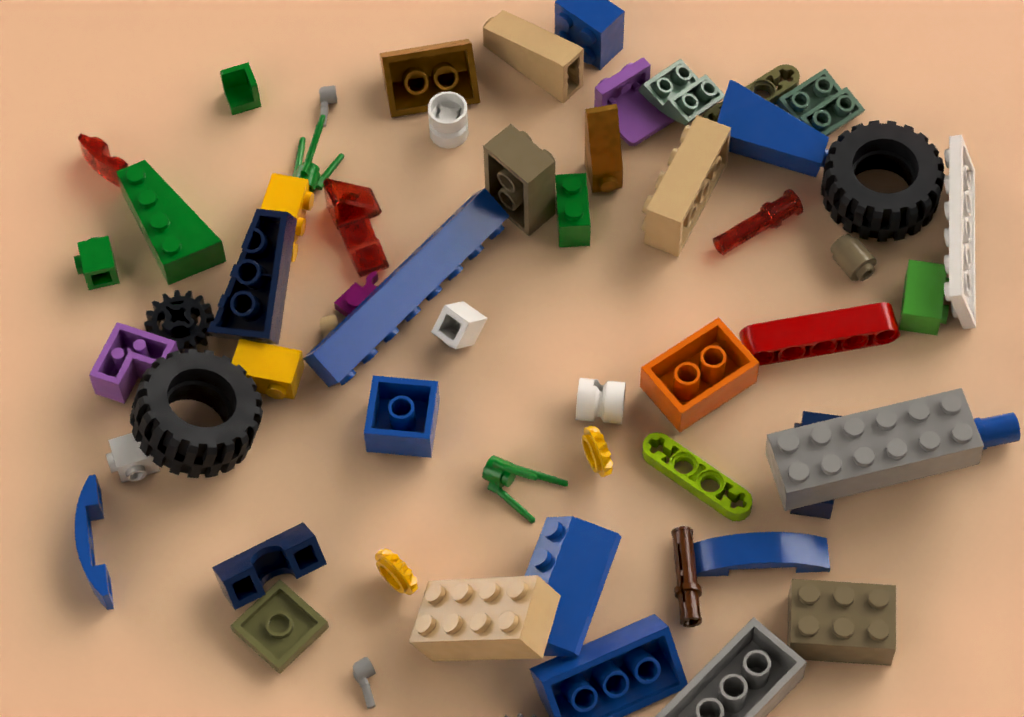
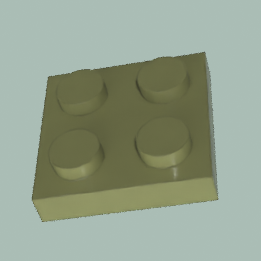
M281 580L277 581L265 593L266 595L260 597L231 624L232 631L279 674L329 628L328 621Z

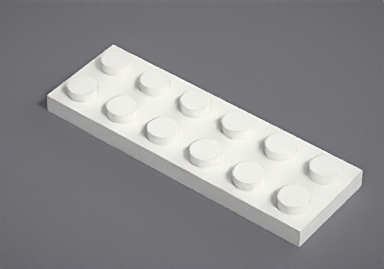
M962 135L949 136V149L944 151L945 164L949 168V175L944 176L945 190L949 194V201L944 202L945 217L949 220V228L944 229L945 243L949 247V255L944 256L945 271L949 274V282L944 283V294L946 301H951L953 317L959 319L963 329L976 328L975 168Z

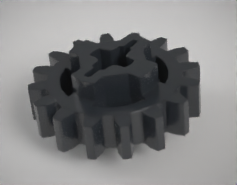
M175 290L174 297L169 298L167 294H163L162 303L152 302L154 311H146L148 320L144 322L146 332L176 341L180 354L184 353L185 349H197L196 345L198 344L208 345L206 336L213 335L208 333L207 330L211 321H214V314H212L211 305L204 303L203 296L200 295L193 299L192 291H188L185 296H181L179 290ZM198 316L201 318L199 326L196 325L198 323ZM161 320H162V321L164 322V323L162 324V328H163V329L160 331L159 326H160V322H161Z

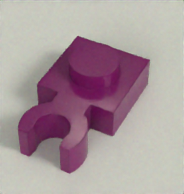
M376 271L371 272L367 276L366 284L363 287L355 282L334 302L335 309L345 317L350 314L378 287L374 285L379 280L378 273Z

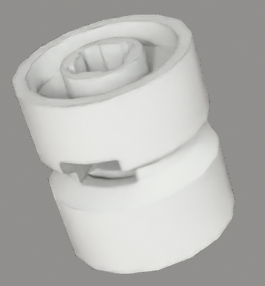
M448 91L436 94L430 99L428 104L430 138L439 147L446 149L456 148L462 145L469 135L467 102L464 97L455 92Z
M580 378L577 393L576 420L594 422L597 417H601L603 423L622 425L626 382L607 381L604 385H601L598 379Z

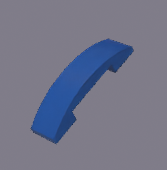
M90 475L82 488L77 503L75 541L78 556L89 585L99 601L109 610L114 609L111 577L106 564L96 565L91 526V521L104 519L102 494L96 475Z
M753 532L720 536L693 543L697 577L728 576L729 570L795 567L796 573L830 572L827 538L816 535L792 532Z

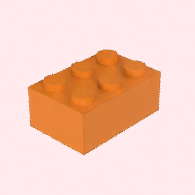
M718 317L642 366L640 387L680 433L755 384L758 377L759 361Z

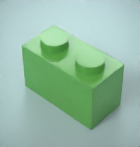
M909 259L904 282L899 330L937 335L940 323L946 324L949 305L943 304L945 296L944 283L949 282V278L946 277L947 273L944 264Z

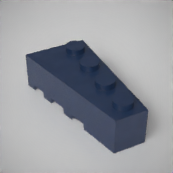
M256 209L241 246L242 252L237 264H234L230 273L231 279L225 294H222L218 311L214 321H211L208 333L217 338L244 339L279 345L297 219L290 213Z

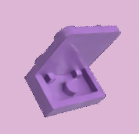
M644 57L634 63L627 64L620 72L610 78H604L595 86L594 107L617 104L620 137L629 146L638 145L675 121L653 106L638 91L641 85L650 79L651 65Z

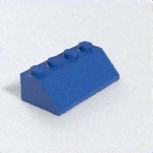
M574 516L546 518L525 576L538 575L561 595L544 656H579L622 537L618 533Z
M655 614L582 645L579 656H557L530 668L540 700L549 717H623L681 691L688 684L669 626Z

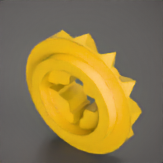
M596 426L585 427L584 435H582V445L591 468L595 473L598 472L601 477L612 474L613 462L610 457L611 453L608 450L603 434L600 433Z
M386 548L379 550L375 554L377 569L396 591L412 595L418 589L417 578L412 574V570L407 567L405 561H402L397 554Z

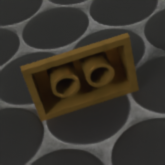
M469 39L379 53L391 118L428 112L430 99L441 92L451 91L458 93L464 97L467 105L481 103L473 48Z

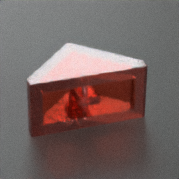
M329 178L323 181L326 207L337 230L381 214L382 210L371 188Z

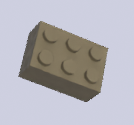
M510 124L483 146L485 188L508 213V219L530 236L555 215V159L549 151L542 150L534 144L526 132L519 131Z
M792 579L788 595L787 646L804 660L891 666L896 651V585Z

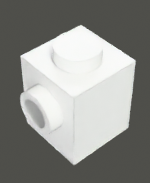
M464 301L444 305L431 333L455 350L475 344L488 318Z
M132 433L108 440L112 452L106 454L111 473L118 471L122 483L126 481H139L146 475L160 471L159 466L152 462L154 457L151 455L146 456L139 448L141 442L135 441Z

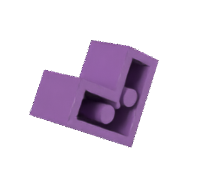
M117 322L89 374L95 394L125 404L138 377L142 378L146 369L151 368L152 363L158 358L164 357L166 359L168 353L178 351L176 341Z

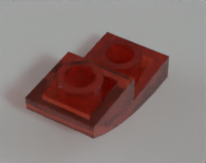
M80 134L78 141L82 154L88 164L103 178L120 187L116 171L128 167V163L119 157H111L108 144L102 139Z
M368 215L338 224L339 233L359 278L367 276L371 272H379L389 268L379 238H376Z

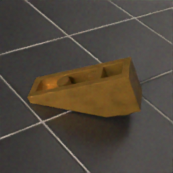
M617 104L585 109L584 163L592 193L601 191L611 192L623 187V162Z

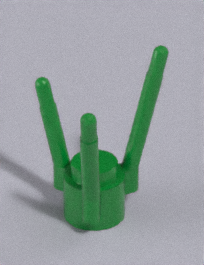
M323 114L319 117L305 162L303 163L306 139L305 137L300 138L294 172L292 174L293 177L308 179L310 192L313 193L315 189H323L325 181L344 159V154L340 153L322 175L319 173L320 168L312 163L326 118Z
M495 455L489 458L482 473V478L490 482L487 489L498 494L530 523H534L535 518L502 489L503 486L509 487L516 475L533 481L540 479L564 487L568 486V481L513 464Z

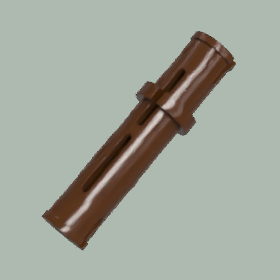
M680 526L671 531L677 586L674 588V593L679 601L680 624H683L684 627H695L702 623L699 603L702 589L697 582L693 529L687 526Z

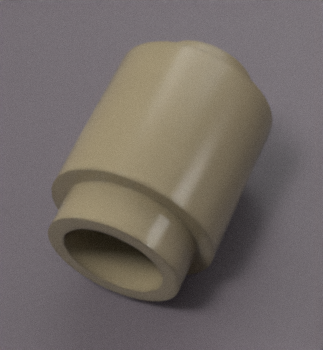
M846 234L837 239L831 246L830 250L833 253V259L852 281L859 279L864 281L875 272L876 259L858 238Z

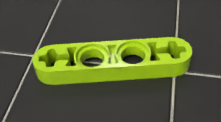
M655 432L645 437L642 456L649 465L732 521H742L749 517L753 499L746 489L667 435ZM663 446V453L661 451H657L655 454L651 452V447ZM667 457L670 458L669 463H666ZM680 461H686L692 465L693 469L687 474H681L675 470L674 466ZM712 479L720 487L715 492H707L702 489L701 483L704 480ZM725 490H728L727 497L724 495ZM743 501L742 507L737 506L735 509L731 507L732 502Z

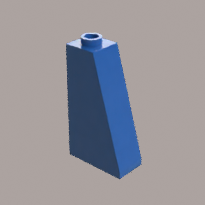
M729 80L717 120L718 123L731 127L729 152L816 177L820 167L824 168L826 156H828L829 151L826 149L829 137L736 81Z

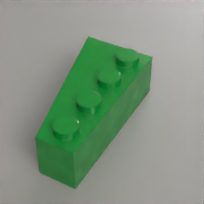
M146 160L116 171L122 194L168 285L226 262L220 238Z

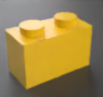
M239 339L231 362L235 366L240 365L247 371L246 377H252L257 385L256 392L267 394L274 399L288 398L294 400L305 368L301 350Z

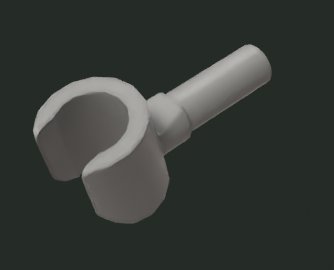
M335 85L319 89L320 115L323 114L326 117L323 127H326L329 110L328 104L337 103Z
M364 657L354 663L353 675L360 684L367 708L370 709L376 705L367 678L376 674L370 660Z

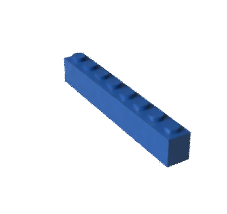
M486 188L473 194L303 358L305 362L328 387L337 383L341 385L347 383L356 374L353 368L360 362L365 364L378 353L375 347L382 340L385 343L390 341L400 331L397 326L404 319L408 322L421 311L418 305L425 298L428 301L433 299L442 290L440 284L446 278L450 281L463 270L460 264L467 257L469 260H472L484 249L481 244L488 237L492 240L504 230L505 227L502 223L509 217L508 213Z

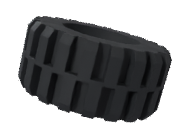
M879 120L869 121V124L866 126L861 123L853 126L851 133L848 130L844 131L838 136V140L830 146L825 160L821 184V195L824 197L823 204L825 209L831 212L830 217L835 223L844 224L843 229L850 234L856 232L860 234L859 238L868 240L869 237L877 238V242H887L888 238L898 241L905 239L907 233L912 236L920 232L921 226H927L932 220L933 214L936 213L944 184L943 159L938 157L939 151L933 143L928 144L929 139L921 132L916 134L913 132L914 128L906 124L902 127L896 125L897 122L887 121V124L880 123ZM871 169L888 170L902 177L909 187L896 193H879L865 187L856 176Z
M185 349V352L182 354L179 351L168 353L166 359L164 357L158 358L152 363L151 368L146 369L142 375L130 414V424L133 426L132 434L135 441L141 442L139 448L146 456L151 455L154 457L152 462L161 468L164 465L170 468V473L176 475L182 472L188 474L190 478H199L200 474H205V477L209 478L217 476L219 470L222 473H226L234 469L235 464L241 463L246 457L248 450H250L263 415L261 394L256 392L257 385L252 377H246L247 371L240 365H233L231 363L232 359L225 355L221 358L215 356L214 351L204 350V353L197 352V349ZM179 400L202 402L213 408L219 414L223 423L213 427H199L189 424L179 418L169 404Z

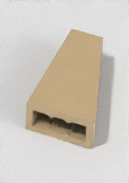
M502 10L495 17L489 18L484 24L483 46L560 102L565 103L583 86L584 49L581 46L505 10Z

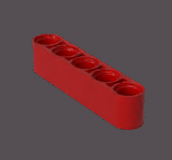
M881 302L752 324L744 327L739 332L742 344L759 361V366L888 344L899 338L900 331L892 305Z

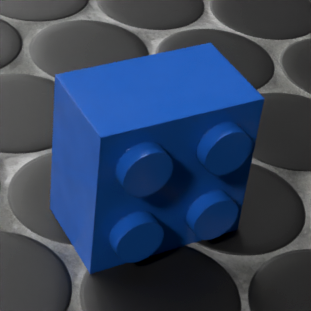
M556 0L555 34L581 46L584 49V62L592 64L601 70L623 49L625 11L609 0Z
M373 376L364 428L366 452L432 458L440 403L438 381Z

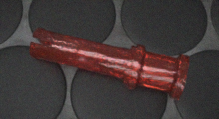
M788 189L784 191L782 197L772 203H764L759 212L714 237L713 244L720 254L725 255L769 227L772 229L780 227L785 219L794 214L798 216L803 213L801 200L793 190Z

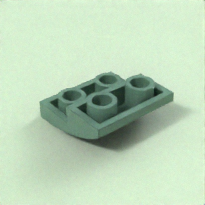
M679 59L643 83L638 89L658 110L684 125L693 121L696 115L700 116L715 106L725 96L706 74L698 78L682 59Z
M823 69L779 97L776 102L779 108L826 136L865 111L847 87L841 89L826 69Z

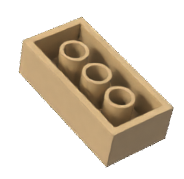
M696 115L691 126H685L681 135L680 142L682 143L679 149L674 148L668 160L669 167L667 171H661L655 184L656 192L653 196L648 195L643 205L642 213H645L646 216L641 230L645 231V245L679 257L728 163L731 127Z
M538 575L428 581L409 643L432 661L543 659L561 595Z

